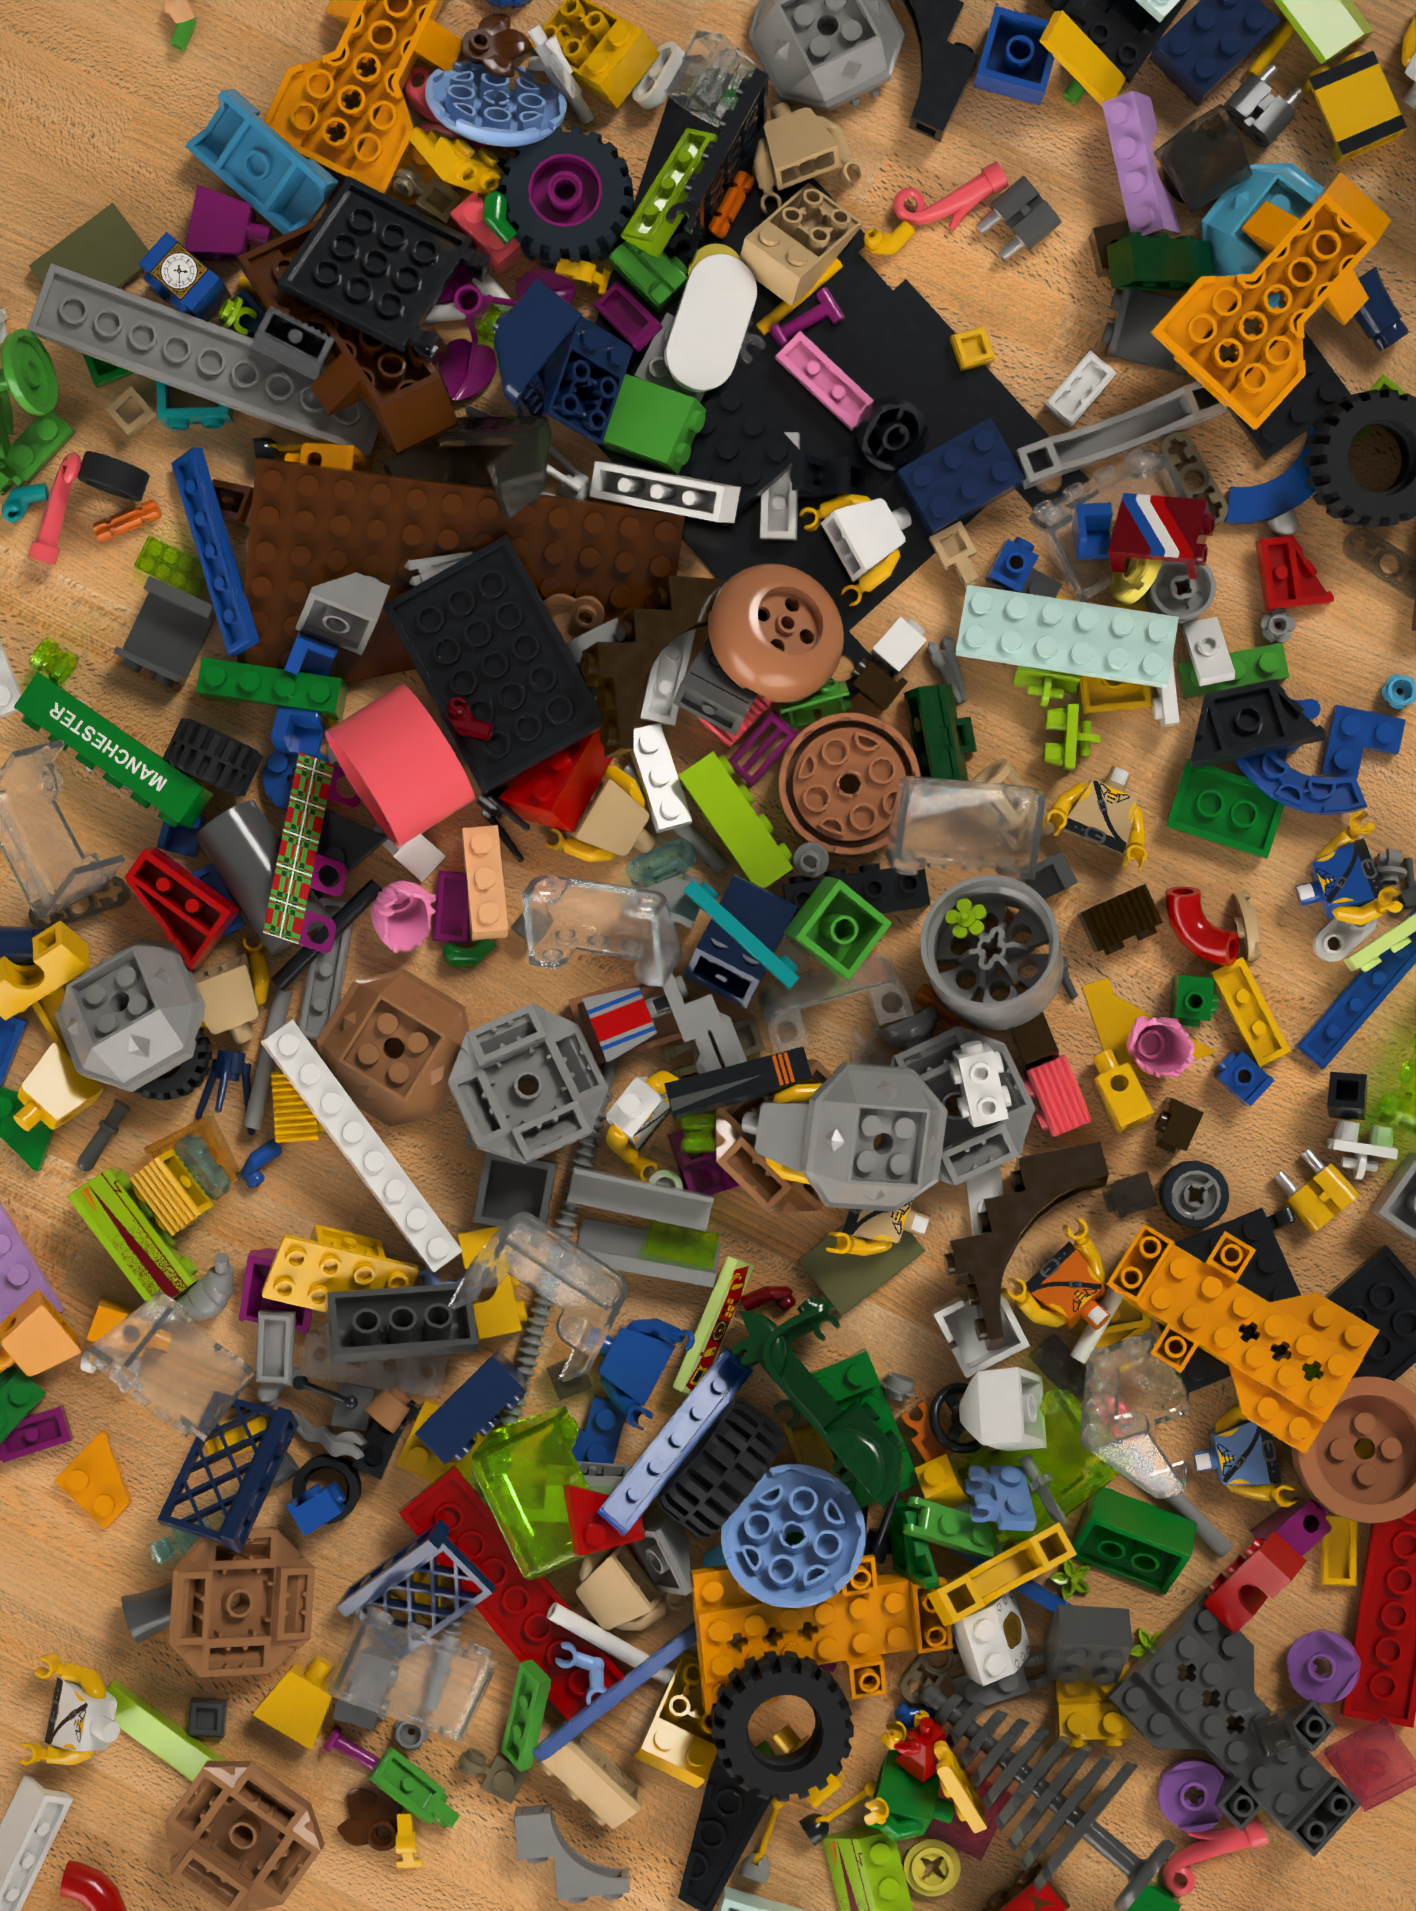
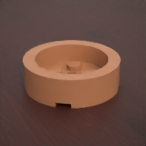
M861 713L833 714L807 726L789 746L783 758L778 777L780 807L791 829L805 843H819L827 850L829 855L838 857L863 856L876 852L890 844L911 821L921 793L919 765L906 739L888 723ZM851 774L858 778L860 786L859 790L854 794H846L840 789L839 781L844 775Z
M1353 1377L1307 1453L1304 1455L1292 1447V1463L1297 1478L1307 1494L1317 1504L1337 1516L1364 1523L1392 1521L1416 1509V1394L1404 1385L1385 1378ZM1361 1438L1370 1440L1373 1446L1371 1456L1366 1459L1359 1458L1354 1451L1355 1443Z

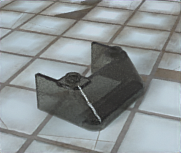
M545 416L456 417L458 421L457 427L395 456L383 465L385 473L389 475L494 487L504 518H511L525 505L536 501L540 497L539 494L544 490L552 431Z

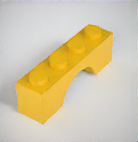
M1058 1522L933 1590L927 1596L942 1624L946 1627L955 1624L1003 1594L1051 1570L1077 1554L1061 1524Z

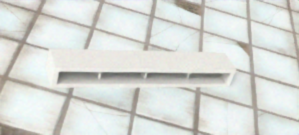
M293 1019L263 1039L261 1044L426 1268L434 1273L461 1253L462 1249Z

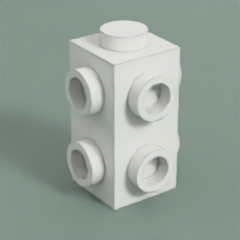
M979 1040L966 1042L960 1046L961 1049L952 1051L954 1063L949 1064V1069L954 1085H960L962 1096L957 1098V1104L962 1119L967 1118L973 1127L1009 1119L1006 1107L1011 1106V1098L1007 1086H1001L999 1073L1004 1072L1000 1053L998 1051L994 1052L987 1043H982Z

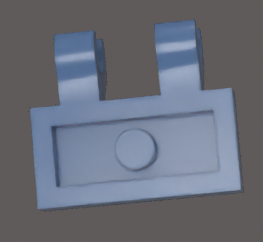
M989 1465L987 1471L981 1466H970L968 1468L970 1479H964V1487L967 1494L975 1495L976 1507H970L972 1521L978 1523L997 1521L998 1530L1034 1531L1037 1520L1025 1471L1022 1466Z

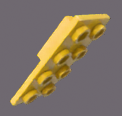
M314 1224L310 1239L289 1234L283 1235L263 1286L262 1297L326 1312L327 1292L414 1286L419 1274V1268L414 1264L386 1258L382 1240Z

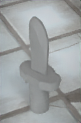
M1031 1453L1024 1455L1019 1459V1462L1029 1478L1030 1484L1028 1487L1030 1495L1037 1492L1049 1517L1055 1523L1059 1522L1061 1526L1065 1525L1066 1517L1048 1488V1485L1054 1480L1053 1475L1050 1473L1042 1475Z

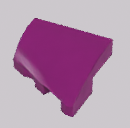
M707 1122L667 1135L685 1190L713 1195L740 1186L716 1162V1132Z

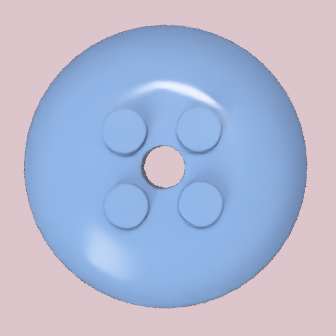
M468 60L454 62L453 69L449 71L435 70L426 82V102L439 122L466 139L487 145L514 147L541 141L550 136L563 123L567 109L564 95L552 82L545 85L533 81L536 75L535 72L514 66V70L518 71L521 77L517 78L516 87L513 90L508 89V77L494 76L488 73L482 64H473Z
M786 1464L769 1468L770 1471L765 1472L748 1497L743 1500L738 1509L722 1525L721 1545L726 1564L738 1584L750 1595L764 1603L782 1608H802L821 1603L842 1590L852 1579L861 1563L866 1543V1528L862 1511L848 1487L843 1482H840L838 1478L822 1469L802 1464ZM792 1532L803 1534L804 1539L799 1544L789 1546L785 1542L787 1535Z

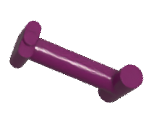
M827 287L815 294L820 302L819 305L782 327L778 323L769 327V333L780 350L788 343L787 339L827 316L833 325L845 319L844 314Z
M334 1725L325 1739L322 1748L330 1752L333 1747L372 1770L380 1758L340 1735L342 1729ZM369 1781L373 1786L379 1788L373 1782Z

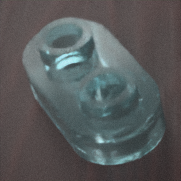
M682 839L674 840L649 851L647 854L644 853L629 862L626 872L631 884L635 888L643 889L679 874L686 873L695 864L696 854L689 841Z
M187 1134L175 1142L174 1149L176 1155L184 1162V1166L188 1167V1172L192 1173V1177L201 1185V1189L205 1190V1194L209 1198L218 1200L230 1191L229 1183L231 1178L228 1171L215 1162L209 1154L207 1144L202 1138Z

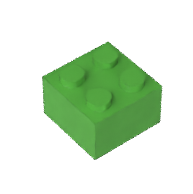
M825 876L784 930L783 934L835 976L850 980L891 926L892 922L840 879Z

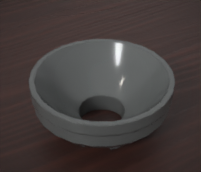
M935 1005L927 1007L876 1031L882 1043L899 1048L901 1051L907 1050L933 1037L932 1033L939 1019L937 1008Z

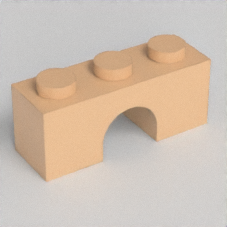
M498 825L462 828L461 840L468 887L471 941L507 938L508 920Z

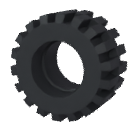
M181 719L163 758L173 767L236 796H245L263 756L258 750L192 719Z
M200 1027L196 1035L195 1041L197 1043L193 1057L183 1062L174 1075L168 1077L159 1076L134 1092L141 1093L142 1097L147 1099L172 1100L187 1096L193 1092L195 1087H200L204 1082V1075L210 1071L211 1067L208 1066L209 1059H212V1052H209L208 1045L211 1043L209 1037L204 1036V1029Z

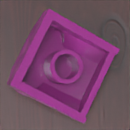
M277 1249L251 1250L247 1258L238 1321L244 1322V1320L258 1323V1312L261 1309L296 1312L295 1330L308 1334L313 1309L262 1297V1289Z

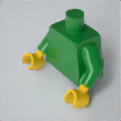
M896 1721L886 1724V1729L889 1732L881 1735L880 1742L882 1745L887 1746V1735L889 1733L892 1734L893 1730L899 1731L902 1734L901 1740L904 1741L907 1731L903 1723ZM889 1750L880 1766L873 1799L865 1803V1807L870 1809V1812L864 1816L866 1826L880 1829L891 1840L898 1841L924 1835L932 1818L950 1824L955 1812L954 1802L937 1796L940 1785L938 1774L934 1773L933 1776L922 1783L896 1763L899 1752Z

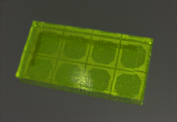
M150 535L148 536L133 567L199 598L206 585L200 560Z
M651 1220L643 1253L713 1269L720 1233Z

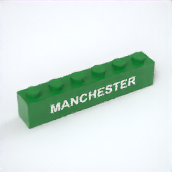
M38 672L14 705L15 709L24 714L21 718L23 723L39 732L41 727L51 733L48 737L50 742L64 751L68 747L78 752L75 757L77 761L91 770L95 766L104 770L103 779L118 789H121L123 785L131 789L133 793L130 795V798L147 809L151 804L161 810L158 817L174 828L181 824L190 829L214 795L204 786L178 768L170 765L158 754Z

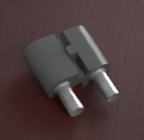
M1269 64L1258 77L1250 75L1222 106L1224 116L1237 128L1240 126L1244 127L1247 130L1245 135L1263 148L1269 147L1295 117L1293 108L1304 96V91L1299 87H1295L1285 99L1280 95L1275 98L1270 93L1272 88L1267 84L1278 73L1277 67L1273 64Z
M1022 176L990 204L993 211L980 221L976 227L984 235L1002 220L1013 231L1016 237L998 252L1006 262L1022 247H1025L1028 251L1031 250L1059 226L1062 221L1046 200L1042 199L1029 180Z

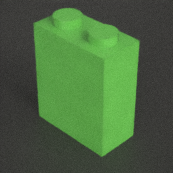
M625 374L602 445L609 450L679 474L682 465H685L689 460L691 445L696 433L700 432L704 426L707 410L694 397Z

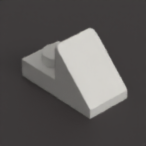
M377 825L374 831L383 833ZM422 833L399 848L389 839L382 844L393 857L421 882L446 858Z

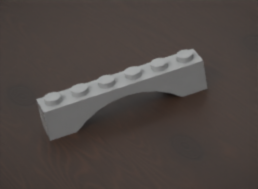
M1196 381L1112 418L1074 431L1051 436L1019 448L1013 457L1026 478L1023 483L1024 490L1166 437L1173 432H1179L1221 416L1228 406L1224 407Z

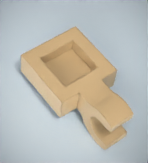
M961 521L929 537V541L944 570L955 566L965 589L967 584L974 585L978 583L979 576L969 558L977 554V550Z

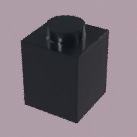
M1330 1072L1327 1103L1330 1118L1365 1120L1368 1092L1367 1074Z

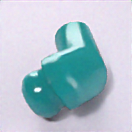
M41 483L12 489L2 505L3 518L8 522H17L24 516L31 503L48 501L49 491L47 484Z

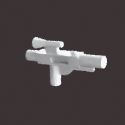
M540 24L533 26L527 32L536 45L534 49L539 56H533L529 59V68L533 71H545L550 81L562 92L565 100L569 103L573 112L577 114L583 125L587 124L595 117L581 95L582 90L572 75L573 70L562 53L557 36L554 35L547 38Z

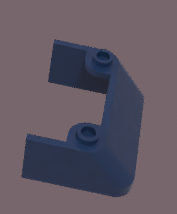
M537 278L509 314L506 312L501 314L492 327V330L495 331L493 341L504 396L518 416L529 425H533L544 414L545 363L583 317L580 312Z

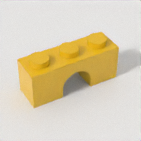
M61 920L32 938L34 965L20 966L14 964L5 956L0 958V1016L5 1021L17 1013L25 1011L30 1005L44 996L54 993L57 988L73 978L81 976L90 968L88 944Z
M487 1226L460 1232L458 1238L465 1269L474 1267L487 1268L494 1274L497 1281V1289L492 1297L473 1303L479 1339L522 1331L524 1328L523 1321H528V1313L525 1301H518L516 1287L521 1286L518 1267L517 1265L511 1266L508 1252L514 1251L510 1230L504 1231L503 1227Z

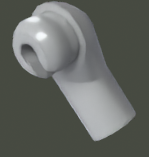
M294 1367L293 1379L296 1376H304L303 1367ZM293 1382L292 1384L262 1383L257 1391V1398L260 1400L261 1405L267 1408L275 1407L279 1403V1395L284 1387L293 1386Z

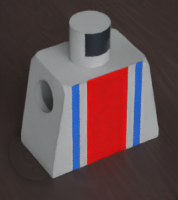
M640 987L582 999L607 1062L618 1058L656 1035L657 1030L653 1019L672 1012L665 992L645 1000Z

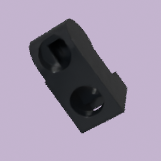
M404 1418L395 1434L385 1429L375 1420L365 1437L367 1443L360 1447L364 1457L354 1459L352 1466L381 1480L405 1428L407 1419Z

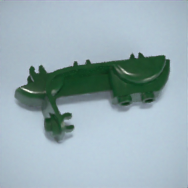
M811 1296L797 1308L800 1313L799 1315L792 1317L779 1326L765 1315L754 1311H739L751 1337L734 1345L732 1353L737 1358L742 1357L741 1364L747 1368L760 1364L790 1399L779 1401L773 1410L778 1413L784 1407L792 1408L793 1416L785 1423L788 1427L795 1426L802 1413L836 1453L837 1460L832 1466V1472L837 1475L847 1468V1472L839 1479L840 1482L849 1484L859 1480L872 1497L885 1509L894 1497L901 1481L904 1456L899 1450L904 1446L903 1443L891 1430L884 1434L876 1424L880 1417L867 1402L860 1406L855 1400L843 1411L791 1348L792 1343L796 1339L811 1331H814L816 1337L824 1342L826 1337L820 1328L825 1322H831L837 1330L841 1327L839 1321L832 1316L837 1312L834 1304L828 1302L824 1296L817 1300L814 1296Z

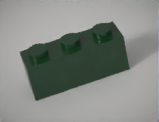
M1129 232L1122 234L1119 241L1107 246L1111 287L1115 289L1186 292L1199 277L1214 276L1210 241L1195 240L1194 235H1185L1172 239L1165 233L1142 237L1141 232Z

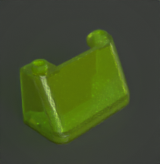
M1055 1388L1042 1397L1043 1403L1039 1407V1410L1045 1416L1047 1448L1016 1451L997 1449L987 1452L984 1448L970 1454L966 1458L968 1463L958 1470L962 1480L970 1479L968 1473L970 1466H981L986 1471L989 1465L1021 1466L1019 1459L1031 1453L1042 1475L1046 1473L1053 1475L1054 1480L1048 1485V1488L1066 1517L1126 1471L1133 1463L1126 1450L1070 1390ZM1026 1475L1027 1483H1028V1485H1029V1484H1030V1481H1029V1478H1028L1027 1475ZM1037 1492L1031 1495L1037 1520L1034 1531L998 1530L997 1521H988L1001 1544L1021 1542L1046 1527L1056 1524L1049 1517Z
M566 1406L493 1429L472 1455L474 1475L520 1572L527 1580L544 1577L590 1555H574L563 1485L569 1484L587 1490L590 1489L571 1451L576 1443V1438L579 1436V1427L576 1420L570 1416Z

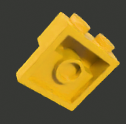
M415 127L408 137L410 142L441 179L450 184L487 196V194L499 188L498 184L501 175H506L497 164L499 159L485 148L477 150L459 138H455L454 141L447 139L435 129H431L429 132Z
M1127 1663L1124 1666V1669L1119 1677V1680L1127 1673ZM1056 1679L1055 1708L1056 1734L1058 1738L1065 1736L1072 1739L1069 1747L1075 1748L1081 1747L1083 1744L1087 1745V1740H1101V1744L1104 1746L1123 1745V1739H1131V1723L1105 1697L1116 1683L1108 1685H1098L1091 1681L1064 1683Z

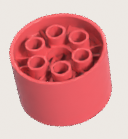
M404 684L397 686L325 731L327 742L351 786L374 821L397 848L475 800L470 781L448 741L419 699Z

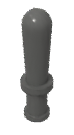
M115 1099L113 1102L114 1106L105 1120L101 1119L99 1121L100 1128L78 1158L77 1165L81 1171L86 1172L93 1169L112 1134L116 1135L119 1129L117 1126L125 1113L131 1109L127 1104Z

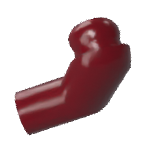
M454 697L449 700L446 713L456 733L462 736L490 741L493 723L475 720L467 702L463 698Z
M764 1286L741 1296V1303L746 1311H753L776 1301L778 1309L784 1311L793 1307L796 1300L792 1295L793 1290L788 1286Z

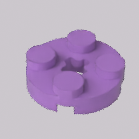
M1317 1629L1304 1634L1291 1646L1287 1655L1289 1679L1297 1693L1307 1700L1311 1699L1315 1703L1336 1702L1345 1698L1355 1688L1359 1680L1361 1660L1353 1645L1345 1637L1334 1631ZM1316 1658L1320 1660L1327 1658L1330 1660V1668L1333 1670L1331 1675L1326 1672L1322 1675L1317 1674L1318 1666L1314 1662Z
M1197 1757L1183 1758L1165 1767L1160 1774V1781L1157 1785V1800L1164 1816L1172 1824L1186 1832H1203L1213 1828L1219 1822L1218 1819L1223 1815L1214 1804L1224 1776L1212 1762ZM1191 1786H1195L1197 1790L1203 1791V1795L1197 1797V1803H1191L1189 1798H1184V1793Z

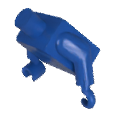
M657 1318L632 1320L628 1325L622 1324L615 1338L597 1328L595 1329L586 1347L604 1356L598 1372L601 1374L600 1383L611 1403L627 1417L629 1425L639 1430H644L638 1423L640 1415L644 1414L650 1419L653 1418L652 1412L639 1406V1404L645 1405L675 1349L676 1343L683 1342L687 1335L688 1343L684 1349L688 1351L693 1347L695 1336L692 1331L687 1329L681 1331L680 1328Z

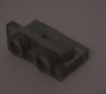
M1052 1333L1028 1357L1079 1413H1082L1090 1405L1087 1399L1100 1388L1101 1384L1090 1371H1087L1082 1362L1070 1356L1072 1351L1055 1333Z

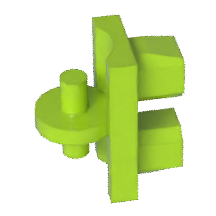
M1017 665L1013 677V686L1027 687V694L1040 696L1039 706L1047 707L1050 698L1063 699L1064 693L1076 694L1081 675Z
M1068 704L1064 708L1050 709L1045 712V730L1063 731L1062 744L1044 743L1042 761L1043 763L1061 766V771H1072V769H1075L1077 743H1080L1079 756L1083 757L1090 756L1091 744L1101 743V735L1091 734L1092 721H1081V733H1077L1079 704Z

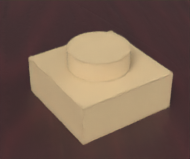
M132 386L105 408L130 438L157 416Z

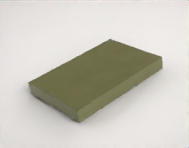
M111 203L31 263L29 267L42 284L52 263L121 289L144 272L138 263L149 250L117 207Z
M844 1224L837 1228L835 1231L842 1232ZM903 1230L899 1243H893L892 1247L885 1252L869 1256L830 1253L826 1250V1247L835 1248L837 1246V1237L828 1235L801 1256L798 1261L829 1301L834 1304L839 1314L843 1316L924 1253L925 1250L912 1233Z

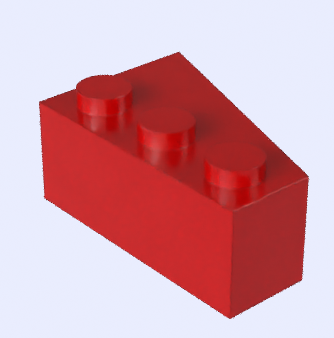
M600 730L520 774L499 798L524 820L573 833L613 757H605L604 746L600 742Z

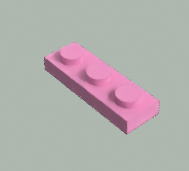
M801 331L775 357L789 373L851 431L856 427L859 416L865 407L874 401Z

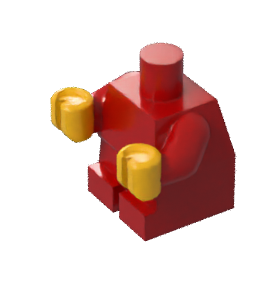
M920 1710L919 1715L916 1713L914 1717L915 1728L907 1733L905 1740H901L902 1734L899 1731L893 1730L892 1734L889 1733L887 1735V1747L898 1751L896 1763L923 1783L933 1776L934 1773H937L936 1767L940 1763L934 1753V1743L937 1741H945L947 1743L942 1728L934 1723L933 1719L929 1718V1714L926 1711Z

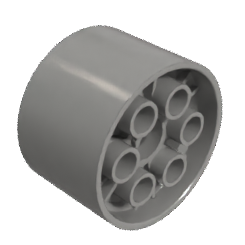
M999 875L969 878L946 890L932 905L924 920L920 940L924 966L938 1000L958 1020L972 1027L985 1030L1010 1029L1035 1018L1054 999L1060 987L1064 970V959L1058 927L1049 905L1030 886L1016 879ZM968 898L972 903V908L977 904H981L987 911L986 917L979 921L982 923L995 921L998 923V926L993 927L989 933L983 932L979 936H974L969 931L966 938L959 939L953 935L952 930L954 926L949 925L945 917L949 910L953 909L959 912L957 909L958 900ZM1008 906L1020 909L1010 926L1007 922H1004ZM1020 932H1027L1032 935L1030 941L1025 944L1014 942L1013 939ZM959 943H967L971 946L970 950H967L962 955H956L952 952L953 948ZM1049 943V954H1030L1035 948ZM997 944L999 954H993L988 962L985 950L992 951L993 947ZM1012 956L1010 964H1008V957ZM937 963H954L960 967L939 974ZM1031 965L1038 969V972L1032 978H1023L1019 975L1020 970L1024 966ZM996 970H1002V972L996 973ZM966 976L974 977L977 980L976 984L970 989L960 988L958 986L959 981ZM1018 983L1019 986L1028 990L1019 995L1014 986ZM998 988H1006L1010 991L1009 996L1002 1001L994 1000L991 995ZM981 991H985L983 1003L973 1001L974 998L979 996Z

